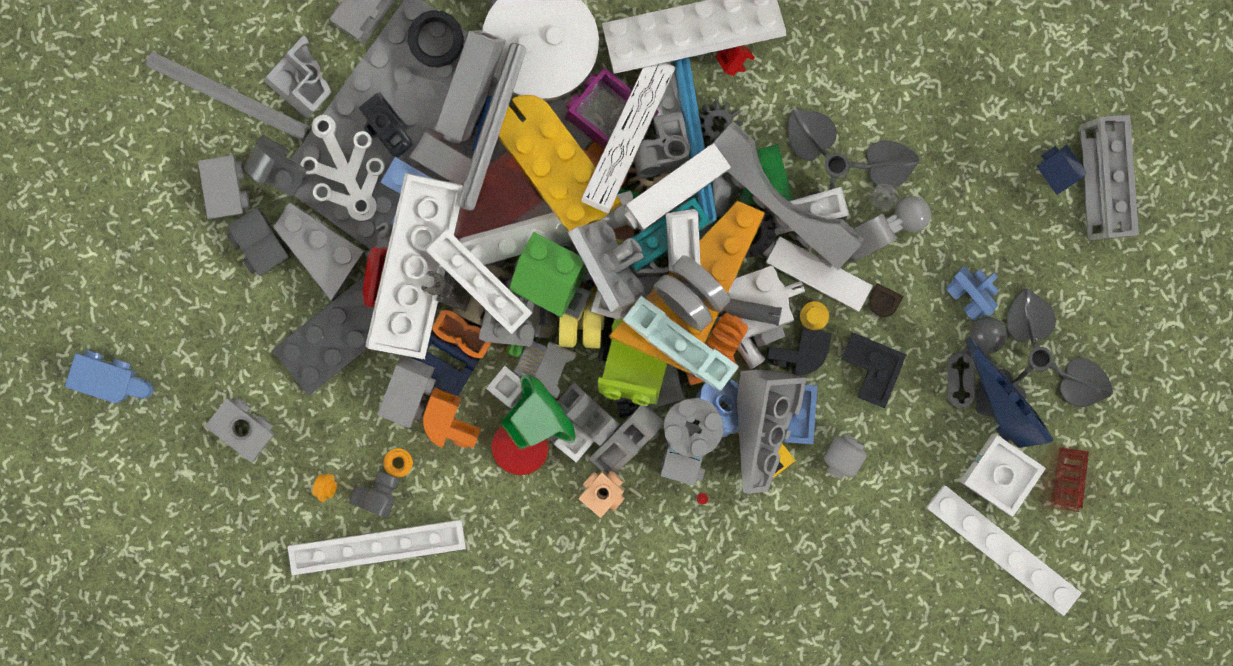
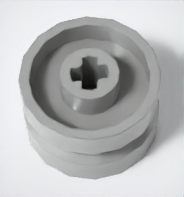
M682 255L672 266L675 277L663 275L655 283L654 289L660 298L683 321L695 330L702 332L712 321L711 313L708 309L721 312L730 303L731 299L723 287L702 266L688 256Z

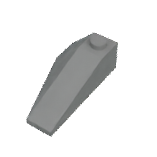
M762 369L741 371L737 394V411L744 493L751 494L768 491L780 461L778 451L783 439H789L791 431L787 429L793 414L798 415L802 406L807 377Z

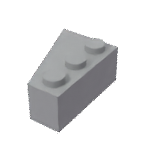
M344 0L336 7L330 20L336 27L364 45L395 0Z

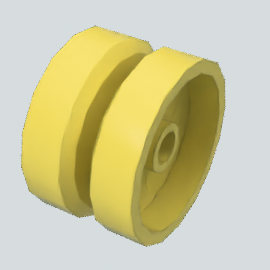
M596 285L590 289L585 288L591 291L592 294L580 320L566 314L562 318L560 317L559 347H574L577 343V329L583 330V345L585 348H600L601 330H604V315L590 311L597 291Z

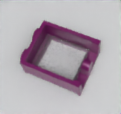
M604 68L599 75L593 73L583 85L586 90L581 96L575 94L567 103L566 108L568 112L565 120L570 121L605 150L632 93V89ZM657 109L654 116H657L659 113Z

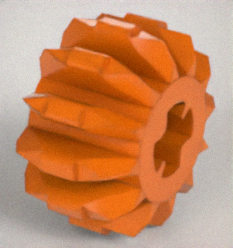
M725 313L719 319L705 345L712 350L716 349L731 360L748 331V325L737 316Z

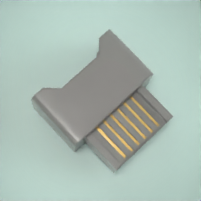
M533 341L532 347L525 346L514 373L520 376L524 374L538 378L545 385L549 393L553 397L558 398L560 393L557 384L566 362L574 360L577 352L565 347H559L558 344L551 341L547 347Z

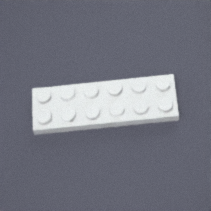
M705 0L602 23L614 74L786 36V28L777 0Z
M405 173L366 341L368 349L425 359L445 274V269L426 249L446 229L454 235L460 209L458 200L463 185Z

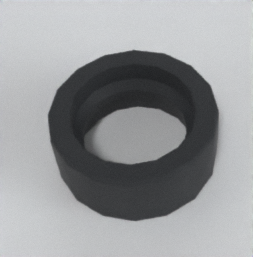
M431 10L421 13L413 20L408 29L407 41L411 53L420 63L428 67L440 68L450 65L458 58L463 49L464 36L460 24L452 15L444 11ZM441 22L451 30L453 44L444 55L430 56L420 48L418 42L419 33L426 24Z

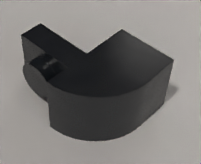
M800 328L797 351L768 347L766 358L773 359L772 365L789 368L790 362H793L794 375L810 374L820 368L825 362L829 352L832 333Z

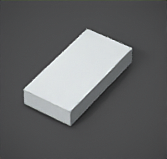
M695 209L666 213L669 270L673 273L672 266L682 255L688 256L700 265L698 212Z

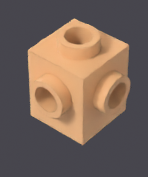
M604 470L598 475L593 472L583 483L586 489L580 495L579 500L601 518L609 508L614 512L625 499L622 496L625 488L621 486L624 481L611 470L608 474ZM605 488L608 490L609 494L602 495L600 494L599 489Z

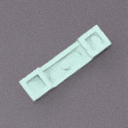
M641 296L623 321L683 368L717 390L722 391L739 366L716 349L712 350L665 316V312Z

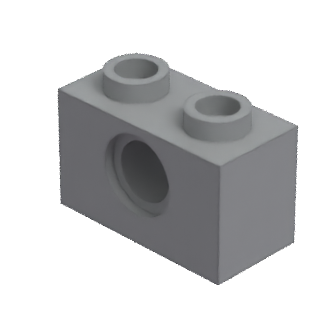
M238 397L235 400L227 398L205 427L247 460L254 462L276 433L271 430L274 425L261 415L258 418L254 417L248 412L250 406ZM240 419L249 423L250 431L246 436L239 435L236 432L235 425Z

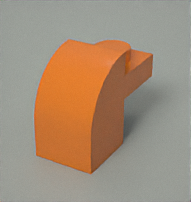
M434 387L423 416V426L427 436L434 444L443 448L446 438L451 439L457 446L474 448L481 428L454 418L462 397Z

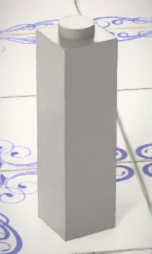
M482 30L469 31L435 128L436 131L444 134L443 138L447 141L459 144L460 141L472 139L506 40Z

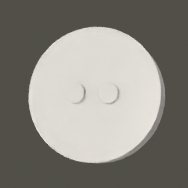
M497 0L488 12L482 31L506 40L492 79L496 84L510 44L517 43L526 48V54L512 93L513 97L534 95L546 102H552L570 95L586 81L598 54L599 36L597 25L593 15L582 0Z

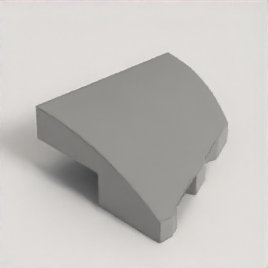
M303 35L263 81L308 120L330 95L331 91L326 80L321 77V68L317 60H313L306 46L309 43L308 39Z

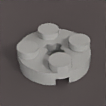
M689 398L679 401L669 409L664 419V433L670 447L686 457L705 456L717 447L723 435V421L719 412L711 403L704 399ZM697 419L700 421L698 426L702 430L699 434L694 433L690 436L687 434L688 428L685 427L687 421L692 423Z

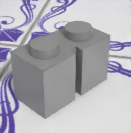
M234 155L199 160L198 164L207 219L214 220L245 215V208L249 207V197L247 190H242L240 179L245 178L242 161H237V157Z
M402 355L395 367L377 415L408 428L411 427L414 419L420 421L426 404L422 403L424 394L430 396L436 382L435 379L431 378L435 368Z

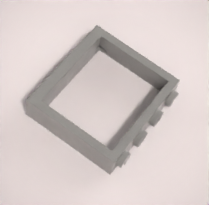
M1130 115L1099 117L1080 124L1082 167L1087 172L1083 176L1088 241L1139 236ZM1094 129V138L1086 139L1085 130ZM1117 222H1120L1121 228H1118ZM1100 225L1101 233L1093 234L1092 226Z

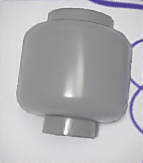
M847 434L844 437H835L824 454V461L829 465L827 471L839 479H842L844 475L855 477L867 458V454L863 450L865 445Z

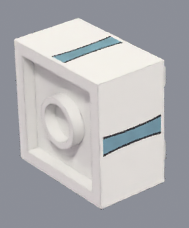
M991 434L959 482L1013 517L1046 468L998 435Z

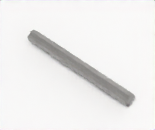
M511 43L458 200V206L465 210L472 211L475 208L526 54V48L521 44Z
M151 52L147 58L146 66L298 139H303L307 133L308 126L155 52Z

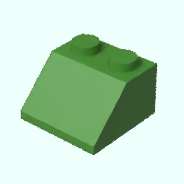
M533 232L519 257L509 290L562 318L588 269L580 255Z

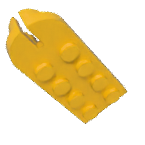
M521 95L512 99L514 110L517 114H521L525 121L521 122L508 105L498 137L568 232L578 226L598 222L622 206L617 196L609 213L581 202L596 167L546 101L534 95Z

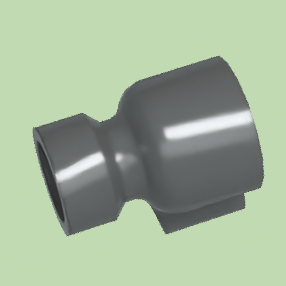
M378 471L375 478L376 486L374 488L355 487L349 504L388 518L394 504L392 491L397 488L400 479Z

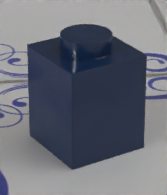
M1067 144L1060 149L1055 145L1041 155L1044 160L1037 166L1056 195L1079 181L1087 173Z

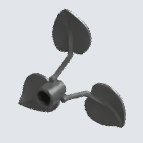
M794 109L791 112L788 123L790 145L795 154L806 161L815 160L820 153L827 158L825 168L831 176L829 190L835 189L836 180L846 177L850 168L871 169L870 177L873 183L884 189H893L902 185L919 163L920 159L913 150L894 141H880L873 144L867 151V158L870 164L856 163L854 161L848 162V159L843 154H830L826 150L835 143L837 136L835 124L828 116L819 112ZM819 191L811 192V193H809V194L806 195V196H810V195L817 194V193H821V192H819ZM847 216L837 219H843L846 222Z
M1028 288L1023 290L1010 307L1007 316V329L1011 337L1017 342H1025L1030 339L1034 349L1028 356V367L1015 380L1009 371L999 369L1025 399L1026 392L1018 383L1031 371L1042 373L1048 368H1052L1061 377L1065 378L1061 382L1060 391L1064 399L1073 406H1090L1112 396L1113 388L1106 373L1095 362L1086 358L1073 359L1067 366V373L1062 371L1056 363L1052 362V353L1049 349L1040 347L1036 338L1044 339L1053 332L1056 325L1055 313L1052 307ZM979 381L975 410L981 415L994 417L981 381Z

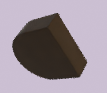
M877 283L869 297V308L879 317L891 316L897 310L904 296Z

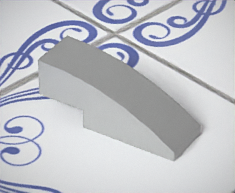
M640 405L614 431L613 435L594 452L589 460L607 474L610 470L617 473L663 426L664 421L648 406Z

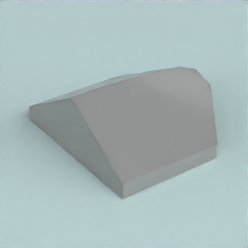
M728 171L711 182L717 218H722L732 207L740 190L730 179L732 175Z

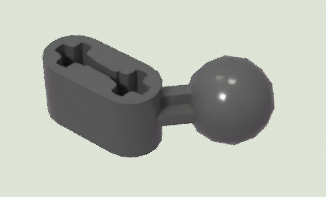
M984 317L974 323L971 328L970 337L984 353L991 354L1003 348L1007 340V330L1004 324L997 318ZM966 346L961 352L953 353L948 358L946 364L948 399L951 404L958 408L968 407L975 398L974 362L968 346ZM958 357H962L964 362H968V368H963L962 386L964 391L969 392V397H964V402L961 403L958 398L953 397V392H958L960 387L958 370L952 368V363H956Z

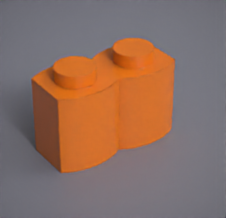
M443 309L432 326L435 334L447 342L457 343L466 354L476 358H483L492 342H485L479 339L482 326L470 323L468 319L452 312L453 309Z

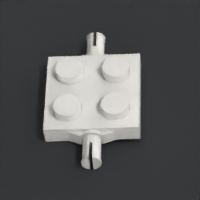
M774 265L736 278L728 295L732 299L782 307L781 315L778 316L780 317L779 326L794 321L789 307V297L804 293L805 290L802 287L801 281L784 287L777 276ZM718 317V318L716 319L715 324L718 323V321H719V319H720L721 317ZM740 318L742 322L748 325V331L743 340L779 327L774 324Z

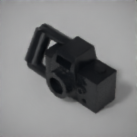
M381 92L376 93L359 107L368 120L364 129L371 138L378 137L392 156L399 158L412 146V140L404 131L407 128L406 124ZM399 135L402 140L394 146L390 140Z

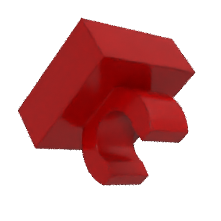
M745 45L719 50L715 55L723 71L733 77L738 71H746L743 63L747 58L750 60L755 58L750 49L745 47Z

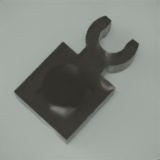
M428 271L427 275L434 278V285L430 288L422 286L421 290L431 295H438L436 299L438 302L466 312L472 295L449 273H446L444 278L437 272Z

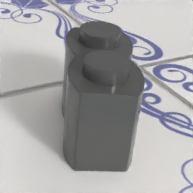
M260 208L253 209L227 226L231 232L227 237L236 250L241 247L245 253L246 258L243 259V262L251 274L257 272L259 276H263L291 258Z

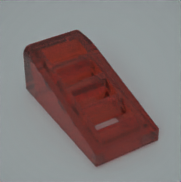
M1059 448L1051 508L1080 512L1083 509L1088 451ZM1065 459L1081 461L1080 466L1064 464ZM1063 471L1077 472L1079 475L1078 477L1063 475ZM1062 482L1076 484L1077 489L1062 487ZM1061 494L1075 496V501L1060 499Z

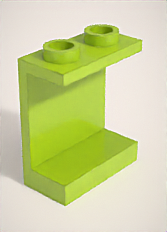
M614 319L612 332L623 322V319ZM612 339L603 377L598 379L599 393H603L605 397L618 400L620 397L632 399L633 403L642 406H648L649 403L657 405L667 363Z

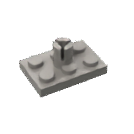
M605 220L578 226L568 232L610 312L634 306L641 296L647 299L643 292L644 287L641 281L635 277L629 266L643 258V254L640 253L642 249L633 238L625 240L618 246L615 240V233Z

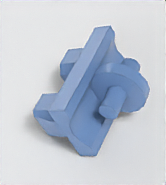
M965 265L956 272L955 278L947 286V291L955 299H958L966 291L974 300L967 304L964 310L973 321L984 314L987 316L991 315L998 306L991 297L999 292L993 285L998 276L994 272L986 276L981 269L976 271L973 276Z

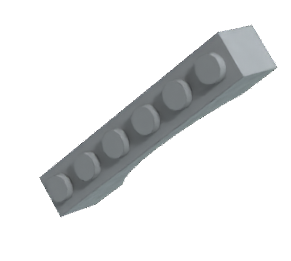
M732 121L715 140L714 144L731 166L728 172L732 175L730 177L732 182L741 189L746 187L753 194L752 199L764 209L768 207L775 213V220L784 228L790 227L797 233L796 238L802 245L807 248L810 246L819 253L818 258L827 267L831 268L834 266L839 270L862 245L864 238L843 219H831L813 215L786 200L772 186L765 175L757 156L755 140Z

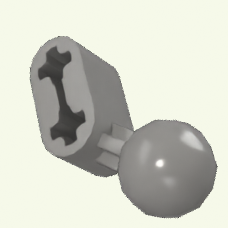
M916 196L904 197L898 202L894 214L890 217L885 218L884 214H881L853 228L864 238V241L848 259V262H854L895 241L896 237L894 234L901 230L913 233L922 231L928 225L931 217L928 203Z

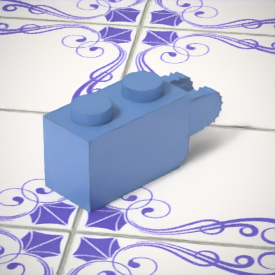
M87 349L84 354H75L65 384L67 388L112 403H120L126 400L128 395L144 399V397L149 398L154 393L153 385L149 381L145 382V380L135 377L136 371L129 369L130 363L118 359H113V362L110 363L101 360L102 354Z

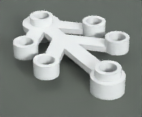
M327 115L316 117L312 123L313 133L324 140L337 169L318 163L313 157H305L301 161L300 166L304 167L308 160L314 161L315 168L312 171H307L306 174H317L345 184L350 196L332 191L327 184L319 183L313 189L314 197L319 201L328 200L347 207L350 216L358 221L370 219L376 212L377 205L372 194L379 175L384 171V163L378 158H372L367 162L366 169L368 175L361 190L356 177L366 149L372 144L371 136L364 131L355 134L353 139L355 146L348 163L334 135L336 132L335 121ZM322 121H326L329 124V128L325 132H321L318 129V125ZM361 135L368 137V143L365 146H360L357 142L358 137ZM375 161L381 165V169L376 173L370 170L371 163ZM320 187H326L328 190L327 196L324 198H320L317 195V190ZM361 200L367 204V208L363 212H359L356 208V204Z

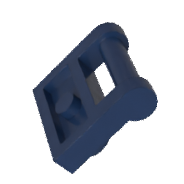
M431 330L425 359L413 357V359L435 368L431 377L436 380L435 388L459 396L481 359L466 354L459 346L441 339L433 330ZM431 344L466 364L464 370L461 372L429 353L428 349Z

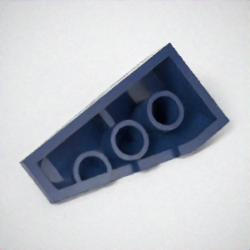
M971 337L967 338L965 341L993 416L999 424V427L996 428L999 435L1007 442L1011 440L1018 448L1047 444L1053 441L1052 435L1039 414Z

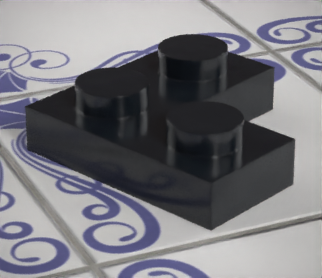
M851 333L841 360L868 370L857 398L885 408L907 354L858 334Z

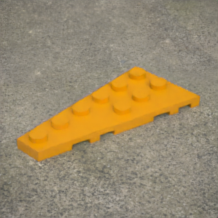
M739 201L699 241L700 265L713 276L727 294L733 285L765 214ZM671 271L667 274L669 276L675 277L674 273H672ZM655 289L647 295V300L665 312V316L704 344L706 343L720 312L708 309L711 313L712 321L700 332L692 328L673 312L660 298ZM624 321L609 335L611 339L692 374L653 346Z

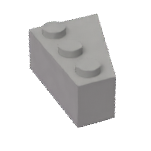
M292 203L288 204L274 226V229L331 301H334L366 252Z

